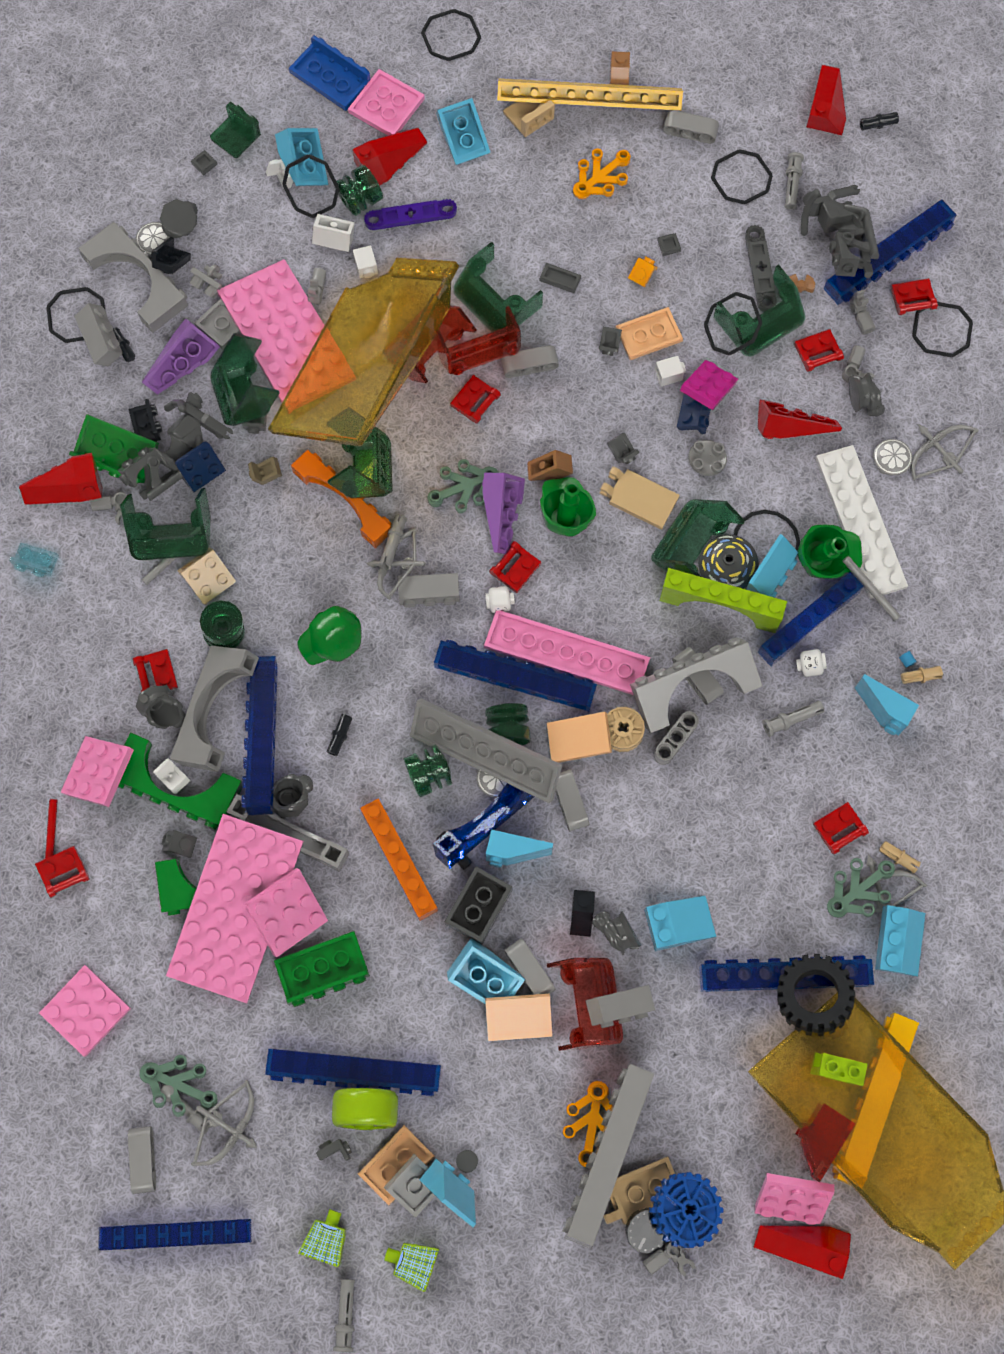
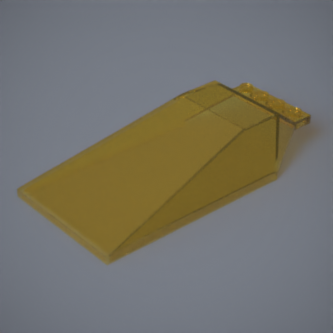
M396 258L388 273L349 289V287H346L268 430L272 434L361 447L433 341L448 313L451 302V281L459 268L457 262Z
M838 993L833 995L814 1013L825 1012L832 1008L838 999ZM856 998L849 1020L845 1021L841 1029L837 1027L832 1034L824 1032V1036H818V1033H812V1036L806 1035L804 1030L800 1032L794 1030L748 1071L749 1075L889 1228L937 1252L954 1271L1004 1225V1190L989 1135ZM814 1052L867 1063L864 1085H852L810 1074Z

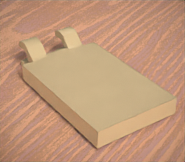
M613 466L608 478L617 481L614 488L607 483H603L600 494L611 499L610 505L662 530L680 495L628 469L624 474L620 469Z
M668 1157L617 1177L610 1197L615 1211L603 1216L606 1224L622 1219L623 1224H627L629 1217L635 1211H640L646 1207H653L650 1199L651 1196L656 1195L655 1187H661V1180L669 1179V1175L675 1174Z

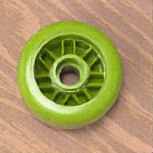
M346 1088L337 1090L333 1095L332 1123L336 1127L356 1130L390 1129L397 1124L398 1096L394 1091L376 1088Z

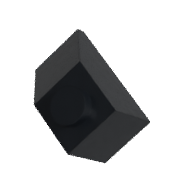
M574 890L570 935L591 937L595 901L594 891Z

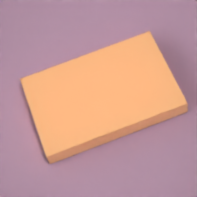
M669 307L616 325L615 327L622 330L620 340L629 360L683 342V337Z
M606 712L547 723L551 760L560 763L612 753Z
M550 993L485 998L488 1041L552 1037Z
M403 1125L358 1175L390 1205L395 1198L384 1187L413 1154L425 1165H428L435 1156Z

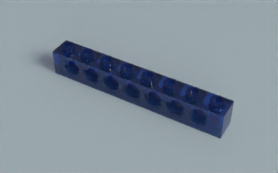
M864 955L852 956V960H844V956L832 957V962L836 963L838 960L842 963L843 970H845L846 966L853 968L854 976L849 978L853 979L854 987H871L874 985L872 959H866ZM770 958L768 962H760L759 959H747V963H738L737 959L725 960L726 963L717 964V960H706L704 964L699 966L701 992L777 990L781 969L787 965L790 967L794 959L797 958L800 961L802 958H789L787 962H781V958ZM740 969L748 972V980L739 978L738 971ZM760 969L769 971V979L761 978ZM718 970H724L727 973L726 981L718 979ZM812 975L811 978L805 977L795 987V989L835 988L829 979L820 975Z

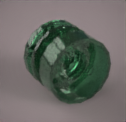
M363 164L351 171L352 179L345 175L342 177L343 180H337L340 189L339 197L354 216L359 215L361 210L365 211L367 209L366 202L373 206L383 199V193L377 180Z
M220 600L212 602L204 608L200 616V626L208 646L228 648L239 646L244 639L245 629L241 611L237 606L229 601ZM221 627H222L223 629H224V628H227V630H226V631H224V630H221V631H220L219 628H221Z
M505 703L486 708V724L492 726L488 730L522 746L530 743V728L523 725L529 721L527 705Z
M436 744L431 746L433 752L431 757L428 750L423 749L424 760H420L416 753L403 758L419 798L432 793L431 783L435 782L439 789H443L440 781L442 778L447 786L452 785L450 768L445 756Z

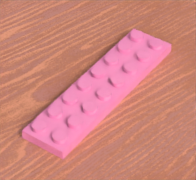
M501 610L495 612L484 644L486 649L633 695L630 684L634 683L637 678L645 676L650 657Z

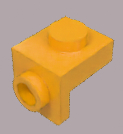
M645 256L644 259L638 257L628 278L646 287L654 270H657L658 267L654 265L655 261Z

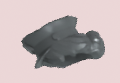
M175 199L163 205L160 221L162 222L164 233L173 238L188 236L197 225L198 209L196 204Z
M866 373L863 378L852 374L848 380L849 396L854 411L857 413L866 407L867 415L875 417L882 415L885 407L882 405L881 392L871 380L870 373Z
M167 685L151 686L142 691L138 696L137 710L142 716L146 717L150 725L156 728L182 727L186 716L184 711H182L183 705L172 697L173 693Z
M289 774L275 781L273 788L268 794L271 811L281 818L299 816L308 805V793L313 790V780L305 774L301 776Z
M606 911L598 913L593 918L592 924L594 927L599 929L605 935L610 945L621 951L622 955H624L626 949H639L642 945L623 911L614 919Z

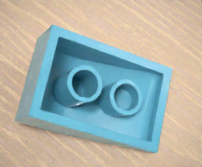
M473 98L437 110L436 115L456 165L491 153Z
M287 128L275 134L278 154L285 166L309 154L324 160L318 128ZM310 158L289 169V174L296 186L328 185L325 165Z
M866 674L862 676L855 686L856 691L879 724L891 735L897 734L899 736L908 726L919 707L918 704Z
M491 829L486 851V861L490 862L489 865L501 868L502 865L507 866L552 855L554 843Z
M706 896L648 906L644 910L655 951L716 937Z
M470 938L447 971L449 982L486 1004L485 998L514 996L525 981L522 975L472 938Z
M435 1159L419 1180L442 1203L470 1226L474 1227L476 1225L474 1190L468 1186L470 1181L461 1173L458 1176L453 1173L455 1168L447 1161H444L442 1164L439 1160Z

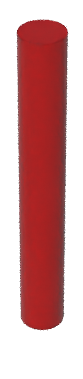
M56 799L49 800L45 859L54 855L58 804Z

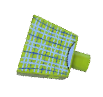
M329 1209L325 1222L316 1219L298 1254L340 1267L347 1230L338 1226L342 1213Z
M404 1242L401 1252L388 1247L384 1261L396 1265L393 1273L394 1276L425 1292L439 1248Z

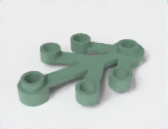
M466 459L458 462V470L462 473L469 472L477 477L470 479L452 472L447 466L440 469V477L442 479H449L460 484L443 491H431L427 497L428 503L432 507H439L442 505L443 499L463 492L461 499L455 503V510L458 513H464L467 510V503L474 487L482 484L484 473L499 472L496 468L490 466L484 469L470 465ZM461 464L467 465L466 468H461L460 466ZM444 471H448V472H449L448 475H443L442 473H443ZM482 485L479 493L473 496V502L476 506L484 504ZM438 495L439 498L435 500L432 499V496ZM481 497L483 500L478 502L476 498ZM462 504L465 507L463 509H459L458 505Z
M859 858L852 859L850 862V892L843 897V884L846 882L847 875L843 871H837L834 874V897L827 904L828 913L835 918H841L846 913L863 914L865 917L873 916L875 912L873 904L866 903L863 906L850 903L855 899L888 904L891 900L889 891L883 890L877 893L866 890L882 878H891L895 872L894 864L887 860L882 861L878 865L877 871L859 884L863 862ZM858 862L860 867L854 868L852 864ZM883 866H889L890 871H884ZM842 875L844 880L839 881L836 876ZM886 894L888 900H882L881 895ZM836 903L842 906L840 910L834 908ZM870 907L872 912L866 913L864 908Z
M177 1055L174 1061L162 1065L154 1062L146 1063L141 1067L139 1073L141 1080L150 1085L153 1094V1105L157 1108H162L166 1104V1097L161 1093L158 1082L174 1088L170 1098L173 1105L172 1112L176 1117H181L186 1112L185 1104L181 1102L178 1091L199 1100L201 1107L206 1110H210L218 1104V1097L215 1092H203L183 1083L195 1078H203L206 1075V1067L203 1064H196L192 1070L172 1077L164 1074L174 1069H184L187 1066V1059L183 1055ZM181 1059L184 1061V1064L178 1065L176 1062ZM198 1068L204 1070L201 1074H197L195 1071ZM148 1070L155 1071L153 1075L147 1074ZM207 1096H211L213 1100L207 1102L205 1101V1098ZM159 1097L163 1098V1102H161V1103H156V1102H155V1100H156L157 1098H159ZM181 1106L183 1110L176 1112L175 1108Z

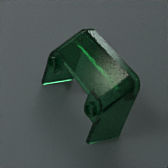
M490 242L469 259L454 284V294L496 337L503 338L542 308L543 292L541 290L538 291L527 301L519 295H511L504 300L480 276L485 272L486 265L494 260V243Z
M779 264L775 267L773 280L774 285L778 289V294L783 301L760 314L762 326L755 342L740 350L745 356L751 357L758 354L803 325L806 315L798 288ZM720 301L716 305L714 319L737 347L752 340L759 323L757 317L753 319L745 311H738L731 315Z
M233 333L211 371V383L226 425L236 426L264 417L269 413L271 406L280 394L279 390L252 384L251 376L257 369L254 355L262 343L261 339Z
M348 409L329 422L327 427L341 436L343 450L353 455V466H348L330 478L328 484L352 499L385 497L393 491L391 441L380 429L353 410Z
M201 488L195 498L197 508L191 513V523L154 526L153 519L148 513L135 512L132 494H127L120 504L131 556L136 560H153L204 555L210 546L211 525L206 488Z
M692 499L684 505L653 552L651 560L666 572L668 568L700 576L698 567L693 563L710 537L725 533L730 523L744 524L745 520L727 501Z

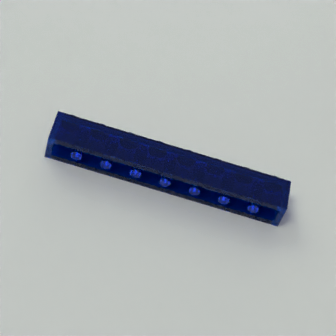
M941 199L877 244L879 258L870 259L873 269V275L870 278L865 277L863 269L857 268L854 277L833 275L826 281L824 290L837 305L843 301L847 303L853 298V294L865 290L870 282L878 281L884 272H891L898 262H905L915 250L919 252L928 241L933 242L942 231L947 232L954 226L953 222L957 214Z
M453 640L440 641L434 660V668L590 712L597 684H594L592 680L587 678L580 680L574 678L569 673H555L553 669L548 667L541 669L535 667L533 663H520L509 656L502 658L496 656V653L491 651L481 652L470 645L460 646Z
M258 656L252 676H248L250 677V682L246 684L247 695H249V701H246V713H249V717L245 719V731L248 732V738H244V749L247 750V757H243V767L246 769V776L242 778L243 788L246 789L245 795H242L241 802L242 808L246 809L247 815L273 814L278 679L276 656Z
M268 1048L265 1075L271 1076V1081L283 1082V1078H292V1083L305 1084V1080H313V1085L326 1086V1082H334L335 1087L348 1088V1084H354L356 1088H369V1086L386 1090L395 1088L400 1089L399 1093L412 1094V1090L421 1091L423 1096H434V1092L439 1093L441 1065Z

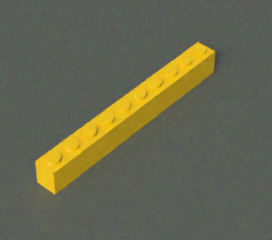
M498 78L497 101L546 103L551 100L554 104L682 110V88Z

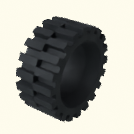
M815 953L814 958H809L808 954L802 955V960L798 961L796 958L792 961L790 967L787 965L784 968V974L780 975L777 988V1001L780 1006V1013L786 1017V1022L789 1025L793 1024L798 1032L801 1030L806 1031V1035L812 1036V1033L824 1036V1032L832 1034L837 1027L841 1029L845 1021L849 1020L855 1001V984L853 979L849 978L850 973L847 968L843 970L842 963L838 960L836 963L832 962V957L826 955L825 959H822L820 954ZM810 975H820L829 979L834 984L838 993V999L834 1006L821 1013L809 1012L802 1008L794 995L795 987L800 980Z

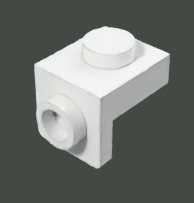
M282 159L270 161L266 170L267 176L277 175L281 184L286 169ZM288 173L286 185L289 189L292 186L293 179Z
M169 758L153 772L175 795L190 782V779Z

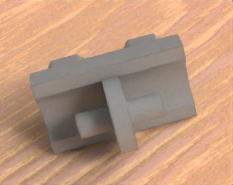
M216 264L211 267L206 265L204 270L207 272V275L193 267L190 272L194 275L190 284L200 290L206 281L209 285L204 293L215 299L218 295L217 290L225 287L214 280L215 278L219 280L222 278V274L219 273L220 267Z

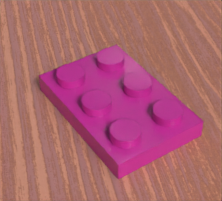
M705 360L682 384L680 391L714 410L736 385L738 378L734 377L730 372L719 368L715 363Z

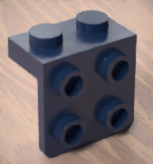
M207 441L201 443L175 462L176 467L183 476V481L193 493L226 471Z

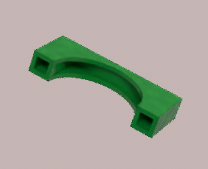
M130 732L124 746L130 747L134 751L118 788L123 789L124 786L130 788L132 794L139 797L146 795L150 797V802L160 805L162 802L168 805L167 809L175 813H179V811L187 813L186 817L193 821L203 820L205 821L204 825L216 830L222 815H228V808L236 794L239 795L244 786L241 780L222 773L212 787L200 794L189 797L167 794L154 784L149 773L148 758L152 747L151 742Z
M172 859L155 862L161 913L167 912L168 916L181 914L180 910L182 909L189 910L197 887L185 876L180 860Z

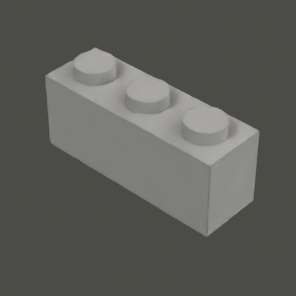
M88 303L74 316L94 364L110 366L123 354L103 306Z
M458 573L407 576L398 587L399 603L408 608L415 607L416 604L434 606L436 603L454 605L456 602H460Z
M649 985L586 1000L592 1026L600 1024L601 1028L613 1026V1021L618 1020L619 1024L631 1021V1016H635L636 1020L648 1017L647 1012L655 1011Z

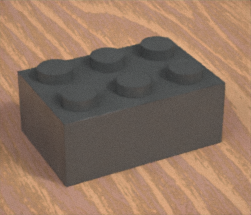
M475 867L445 919V925L482 945L512 893L513 887L484 870Z

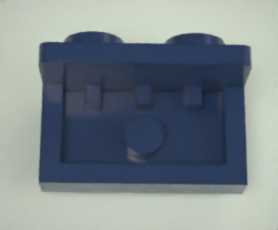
M684 393L677 428L679 430H698L700 434H706L711 409Z

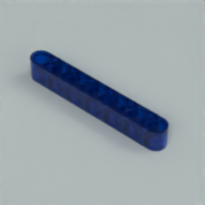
M251 1219L99 1227L98 1250L252 1242Z

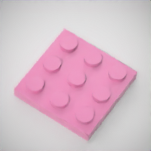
M378 69L350 105L348 112L389 136L402 130L424 101L425 96Z
M85 736L61 793L109 807L134 750L127 746Z
M295 868L244 904L275 957L284 953L328 921L298 868Z
M84 965L39 1014L83 1057H86L131 1008L93 971Z
M767 1173L755 1203L754 1213L761 1214L764 1217H779L786 1221H802L809 1225L821 1224L834 1195V1184Z

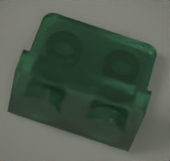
M230 101L226 105L228 118L210 135V139L232 157L238 158L261 133L259 121L253 115H248L240 105L236 106Z

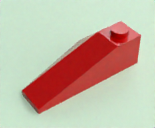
M822 65L806 127L842 135L846 122V112L840 68Z
M419 128L374 139L352 149L354 162L371 189H374L388 182L398 169H401L411 157H414L427 144V140Z
M761 399L759 401L758 430L764 438L782 439L839 432L842 430L837 420L818 414H812L810 417L801 409L796 408L794 411H789L784 408V404Z
M92 453L73 456L63 464L56 465L50 471L38 475L19 486L25 505L84 502L102 498L103 489Z
M759 1225L753 1247L843 1279L849 1260L851 1234L830 1226Z

